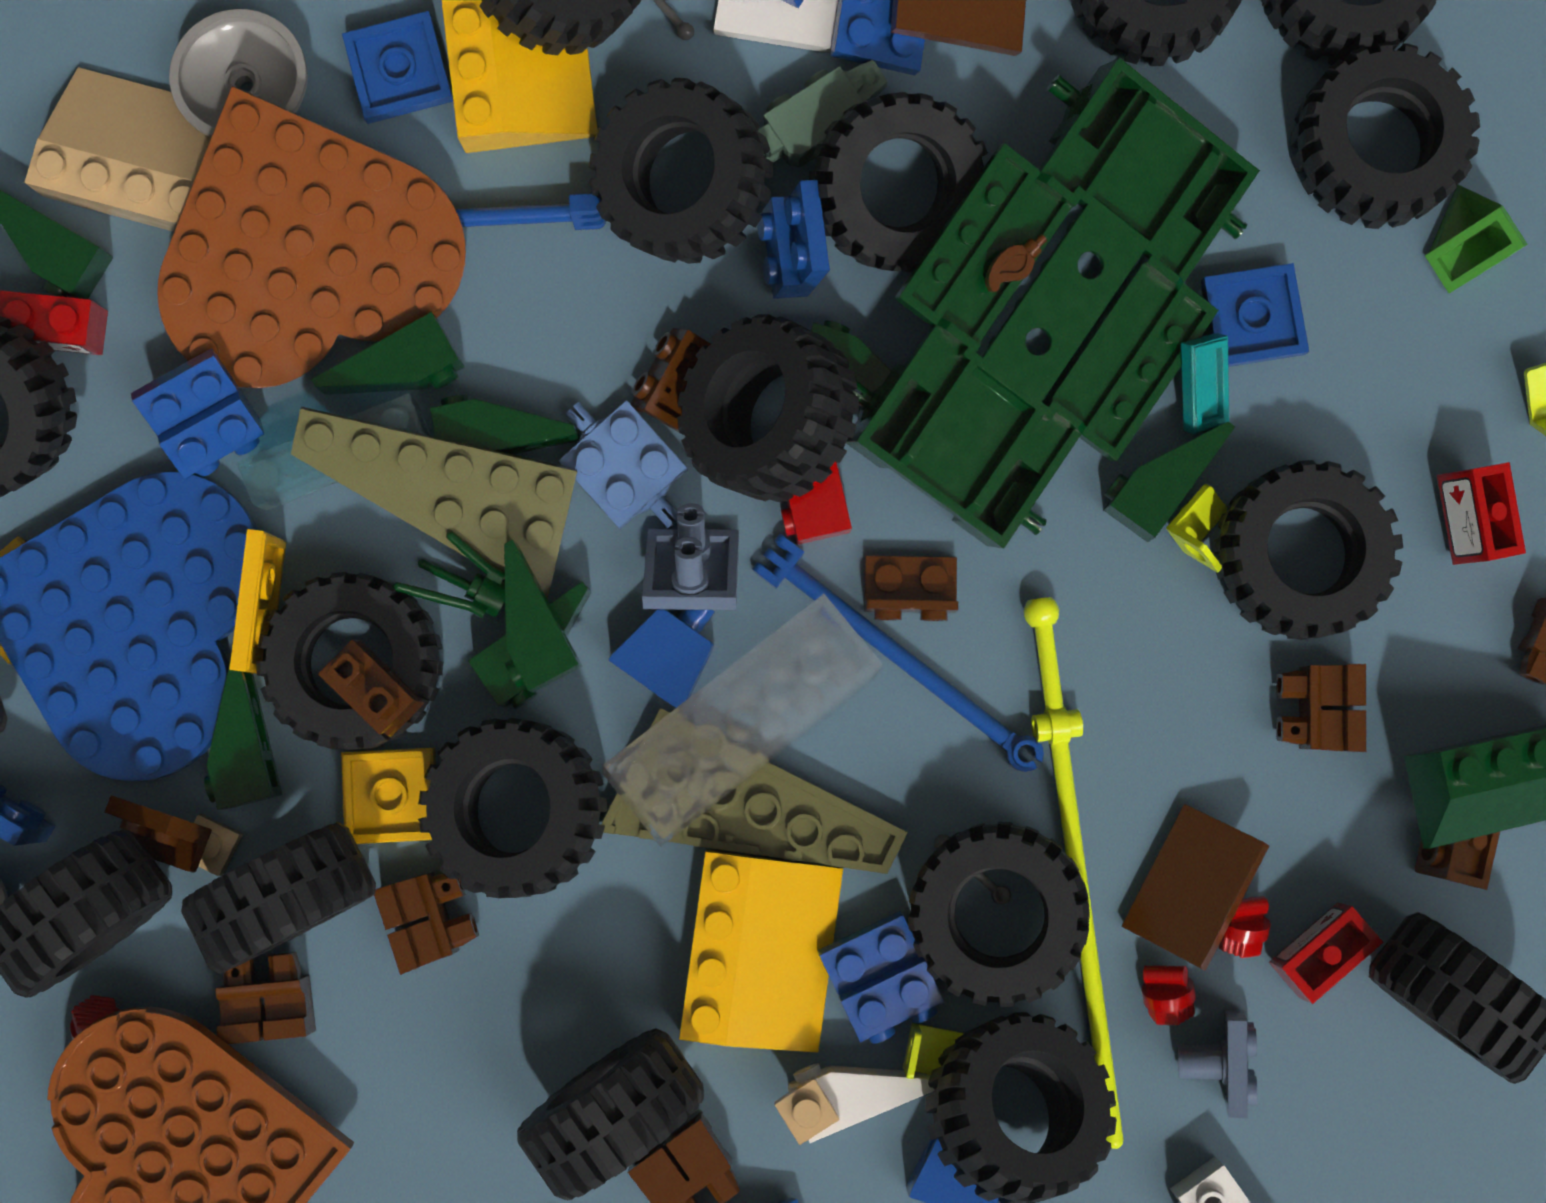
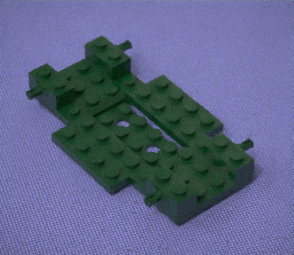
M1120 57L1100 66L1087 86L1081 90H1077L1063 79L1060 74L1053 79L1047 91L1066 104L1067 109L1063 121L1049 140L1054 147L1039 169L1004 143L998 146L894 298L931 327L904 365L894 366L880 387L871 392L856 380L857 389L853 390V395L859 397V406L862 408L855 423L856 430L853 439L848 437L846 444L879 468H889L954 515L953 522L989 547L1004 549L1020 524L1034 535L1042 531V528L1039 526H1045L1047 520L1031 508L1079 438L1108 460L1117 461L1181 367V343L1200 338L1219 311L1184 284V282L1221 228L1230 234L1233 239H1237L1243 233L1242 230L1247 227V223L1239 219L1232 211L1260 170ZM1079 204L1083 209L1076 219L1068 225L1066 234L1051 256L1042 263L1040 272L1023 297L1017 300L1014 310L997 335L991 338L988 348L981 357L976 353L981 346L979 343L1022 282V280L1002 282L997 292H989L985 285V277L991 262L1003 249L1014 245H1022L1029 238L1035 240L1040 234L1044 235L1047 239L1040 247L1043 251L1072 207ZM1085 252L1095 254L1100 261V271L1093 279L1083 277L1078 270V260ZM1143 254L1142 258L1139 260V262L1137 263V265L1135 266V268L1133 269V271L1131 272L1123 286L1120 288V290L1118 291V293L1116 294V296L1114 297V299L1112 300L1104 314L1101 316V318L1099 319V321L1097 322V324L1095 325L1087 339L1084 341V343L1082 344V346L1080 347V349L1078 350V352L1076 353L1068 367L1065 369V371L1063 372V374L1061 375V377L1059 378V380L1057 381L1049 395L1042 403L1043 399L1045 398V396L1047 395V393L1049 392V390L1051 389L1059 375L1062 373V371L1064 370V368L1066 367V365L1068 364V362L1070 361L1078 347L1081 345V343L1083 342V340L1085 339V337L1087 336L1095 322L1098 320V318L1100 317V315L1102 314V312L1104 311V309L1106 308L1114 294L1117 292V290L1119 289V287L1121 286V284L1123 283L1131 269L1134 267L1140 256ZM1034 328L1043 330L1049 339L1047 350L1039 356L1030 353L1025 344L1027 334Z

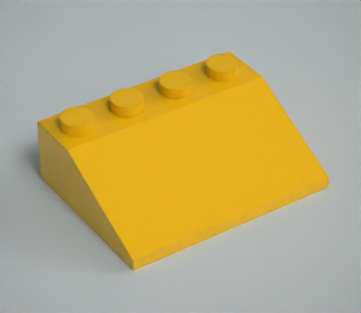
M441 0L457 135L465 153L593 138L596 136L598 127L588 47L583 53L574 55L567 54L564 48L558 56L544 54L542 52L543 46L536 45L533 50L519 45L521 38L512 32L507 37L497 29L500 22L494 15L487 18L479 6L483 0Z
M710 849L705 851L679 1040L730 1047L819 1052L829 975L817 950L832 944L834 941L843 868Z

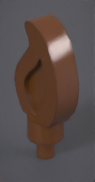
M1040 234L1035 240L1029 238L1022 245L1010 246L999 252L991 262L986 273L985 285L988 291L997 292L1002 282L1019 281L1029 276L1035 263L1034 259L1042 252L1040 247L1047 241L1046 237Z

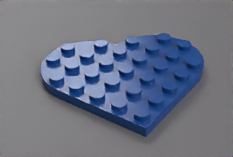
M179 472L153 473L133 479L0 557V644L60 745L79 764L99 775L123 781H145L163 778L185 769L197 761L211 747L229 669V663L220 641L229 636L235 629L247 529H258L251 515L239 500L227 490L209 480L195 475H190L184 479Z

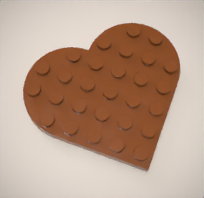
M232 86L160 269L157 295L161 319L171 341L187 361L212 348L238 387L267 388L285 384L313 369L327 355L335 343L338 334L357 340L375 342L386 338L430 312L438 318L454 298L463 276L466 258L464 230L459 215L446 192L420 169L238 87Z
M133 1007L115 1011L99 1018L82 1030L65 1048L50 1078L47 1100H50L54 1123L51 1127L53 1135L66 1158L84 1175L70 1203H307L354 1144V1141L208 1028L182 1013L169 1009Z

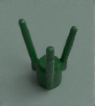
M452 531L446 534V538L486 575L483 576L476 573L470 582L424 559L418 561V566L465 590L464 597L469 600L396 582L393 585L396 591L467 610L483 618L485 613L495 618L505 601V582L502 581L505 572L492 566Z

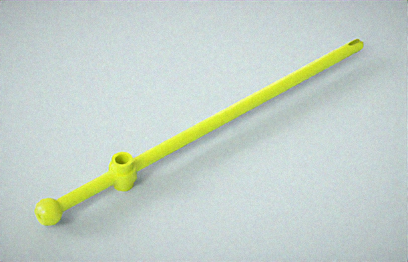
M1052 597L1037 598L1026 602L1023 615L1026 622L1035 628L1046 709L1044 714L1032 715L1031 727L1033 737L1036 738L1037 742L1048 741L1051 745L1065 853L1077 865L1088 893L1090 910L1089 933L1086 945H1084L1081 952L1080 962L1093 1049L1096 1051L1093 1057L1098 1066L1105 1065L1110 1078L1105 1079L1108 1091H1114L1116 1106L1110 1108V1116L1117 1119L1114 1135L1106 1137V1141L1111 1143L1112 1149H1118L1122 1146L1124 1139L1069 748L1071 738L1083 735V720L1078 709L1066 710L1063 705L1053 625L1056 624L1059 618V607Z

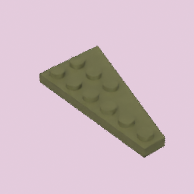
M306 407L300 408L291 455L465 556L446 538L448 532H454L487 562L505 572L504 544L513 539L522 550L548 600L577 469Z
M662 708L659 709L601 824L605 825L603 833L888 874L908 833Z

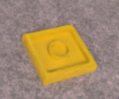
M435 748L341 752L344 826L349 828L356 844L432 840L430 833H421L418 819L427 817L426 805H418L420 791H428L431 780L426 779L424 775L429 764L436 765Z

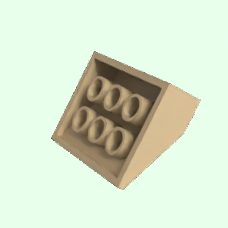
M78 67L37 139L24 183L45 198L175 232L211 138L195 129L184 118L177 108L170 91Z

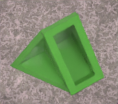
M1457 184V189L1454 191L1430 251L1425 257L1447 292L1451 293L1506 260L1528 244L1503 205Z

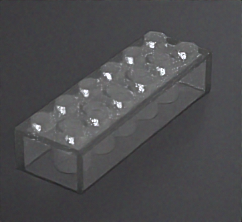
M823 594L603 764V775L660 847H662L873 680L883 664L828 597Z

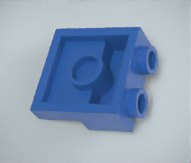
M818 180L799 181L790 196L771 197L762 213H759L763 217L757 225L759 239L766 243L768 256L763 261V275L765 283L772 287L773 299L808 297L830 271L821 199L819 198L817 185Z
M212 348L131 393L132 402L156 433L160 447L184 479L192 474L198 477H205L218 468L220 464L219 459L233 451L237 455L251 452L259 444V437L264 435L259 416Z
M901 911L817 950L860 1042L868 1038L873 1044L883 1042L895 1034V1025L910 1018L913 1023L927 1021L937 1014L936 1006L944 1002L933 977L926 970L928 967L923 957H918L913 946L915 939L911 931H909V926Z

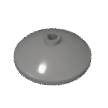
M249 9L221 11L196 23L178 43L172 56L169 72L170 89L177 108L195 129L212 138L232 86L240 88L244 83L251 82L253 87L249 93L296 113L305 96L308 80L306 59L294 35L275 18Z

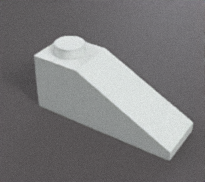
M819 1063L796 1071L793 1074L795 1080L788 1083V1091L790 1092L814 1076L839 1115V1121L809 1139V1143L935 1091V1089L930 1088L928 1085L930 1074L915 1072L914 1079L906 1078L903 1070L833 1065L821 1069Z

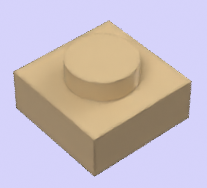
M199 814L194 823L210 828L212 832L198 867L217 876H222L235 853L243 833L204 814Z
M814 1076L774 1102L776 1109L799 1145L840 1120L839 1115Z

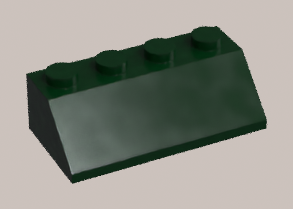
M1546 725L1404 756L1424 849L1546 820Z

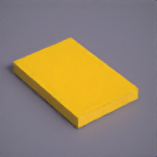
M247 529L229 668V670L257 674L256 661H263L264 649L257 648L260 634L268 635L272 624L266 620L272 610H278L286 542L265 531Z

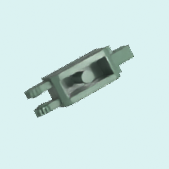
M871 60L846 72L840 66L830 73L826 69L821 70L805 82V89L792 97L789 94H784L771 102L766 109L768 112L764 114V126L758 130V132L766 136L770 151L764 154L765 158L774 163L783 157L788 165L802 167L813 160L817 144L823 143L827 136L824 132L833 121H838L844 115L843 112L851 106L876 97L887 87V80L878 65Z

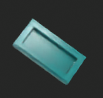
M1215 333L1182 342L1184 431L1196 434L1230 422L1228 336Z

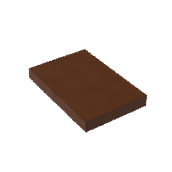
M893 0L890 33L1017 56L1022 52L1026 0Z
M1184 804L1121 927L1206 971L1269 845Z

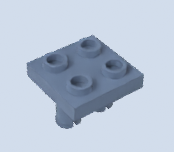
M693 503L684 504L678 508L677 529H648L642 592L643 609L736 610L739 530L705 529L704 509L702 506Z
M1224 1009L1225 1040H1220V1045L1178 1044L1179 1078L1222 1080V1085H1225V1104L1228 1118H1248V1105H1257V1076H1255L1254 1069H1248V1057L1257 1056L1256 1028H1254V1022H1247L1243 1010Z

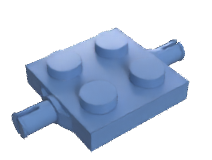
M627 400L608 417L597 422L580 402L573 405L584 421L571 408L565 415L583 434L577 445L558 461L565 467L577 469L576 481L620 530L635 516L650 509L667 529L671 528L674 523L663 510H666L677 523V511L664 497L671 484L688 470L683 462Z

